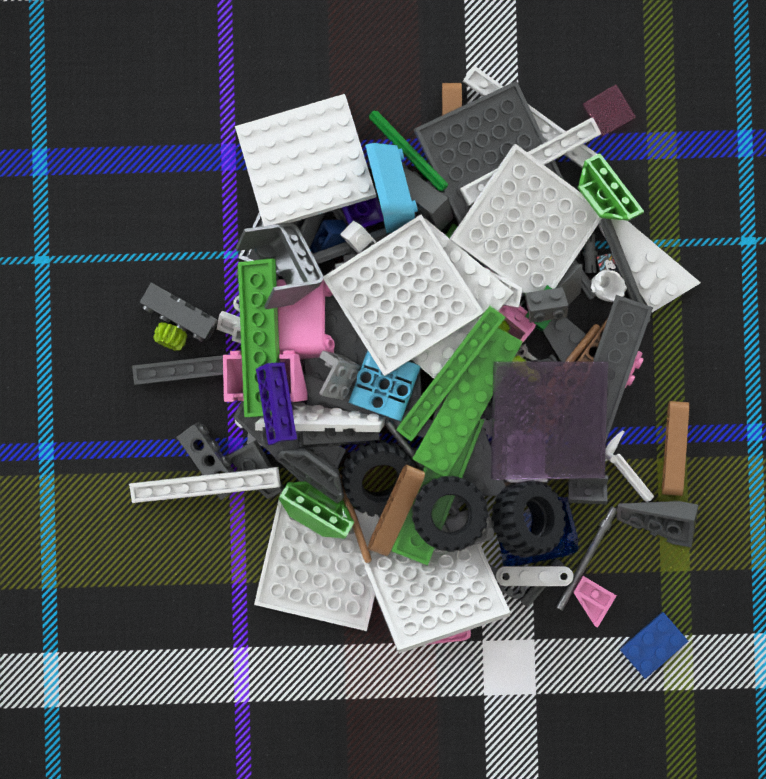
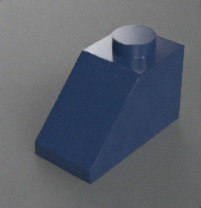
M344 220L323 221L310 246L313 254L346 242L340 235L347 228Z

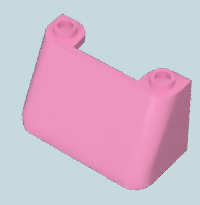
M284 279L276 281L277 287L286 285ZM324 280L318 288L294 305L278 307L280 354H283V350H295V354H299L300 360L318 358L322 351L334 353V340L331 336L325 334V297H331L333 294Z
M283 350V354H279L280 363L285 362L291 402L308 400V392L299 354H295V350ZM230 351V355H223L224 402L244 401L242 351Z

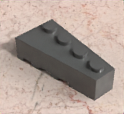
M402 162L411 201H416L417 213L441 231L453 219L448 195L443 191L439 192L436 190L431 182H425L417 172L410 171Z
M150 283L140 301L144 305V310L151 314L156 311L161 314L159 316L160 319L167 323L172 320L183 331L186 332L188 329L193 332L192 337L201 342L204 339L209 341L218 324L216 318L209 316L202 310L193 307L191 304L153 283Z

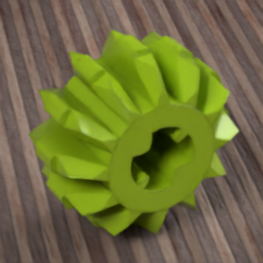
M166 322L159 323L153 336L155 342L173 350H181L187 338L185 331Z

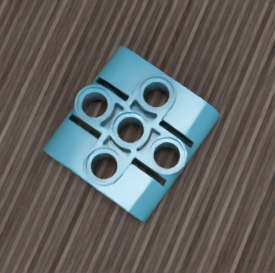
M367 350L348 403L401 421L421 367L407 362L387 376H384ZM365 366L378 370L379 372L365 368ZM365 373L371 374V380L368 383L362 382V376ZM397 378H401L412 383L409 384L404 381L398 380ZM382 380H388L390 383L389 387L385 390L380 388ZM358 385L371 389L372 392L359 388ZM401 386L408 388V393L405 396L398 395V389ZM390 397L405 401V403L390 399ZM376 398H382L383 405L380 408L373 406V401Z

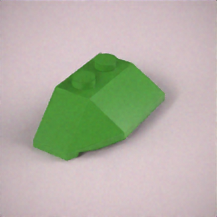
M600 153L584 161L578 189L600 218L629 221L644 213V210Z
M306 481L288 482L278 498L289 517L322 537L345 539L354 524L343 500L338 504Z

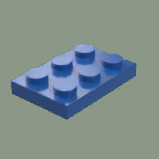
M661 612L619 650L646 679L689 641L665 613Z

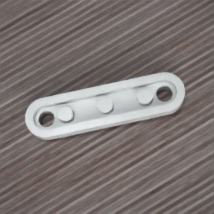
M503 566L497 570L496 580L503 586H567L573 580V572L565 566ZM508 573L509 579L504 580L502 575ZM562 573L567 574V578L565 580H561L560 575Z

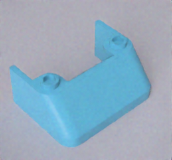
M366 144L369 166L372 170L386 233H392L415 219L414 212H418L416 201H411L401 160H404L402 148L398 149L397 145Z

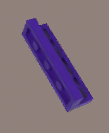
M285 362L267 363L256 368L268 445L296 440L297 435Z

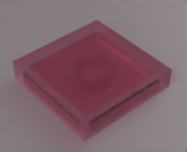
M617 85L583 103L590 118L593 117L601 132V137L635 118L634 113Z

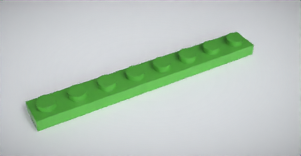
M491 305L487 308L397 427L396 431L410 441L414 439L506 316Z

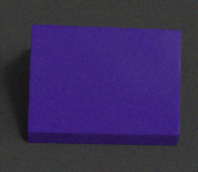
M377 197L342 207L348 225L355 221L364 229H368L384 221Z

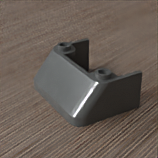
M281 223L243 230L235 248L236 251L254 249L256 254L262 259H275L276 265L286 283L284 286L273 287L264 306L265 309L294 305L321 285L323 274L299 228L295 224Z

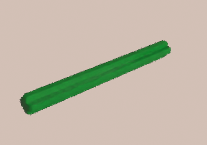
M378 111L371 112L369 119L394 145H397L398 149L402 148L403 154L439 191H444L448 187V183Z

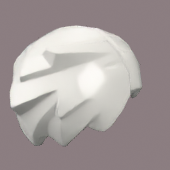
M602 270L591 280L592 292L598 298L613 302L616 295L624 297L627 287L624 279L617 272Z

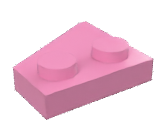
M584 576L581 577L573 591L594 626L598 628L616 595Z

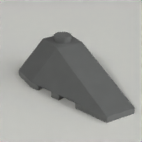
M681 501L618 504L617 520L637 529L644 528L651 531L650 534L655 537L658 534L667 538V542L671 544L692 547L698 505Z

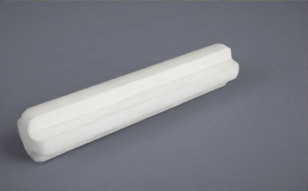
M620 454L615 455L617 457V461L614 463L615 466L645 502L651 501L654 495Z

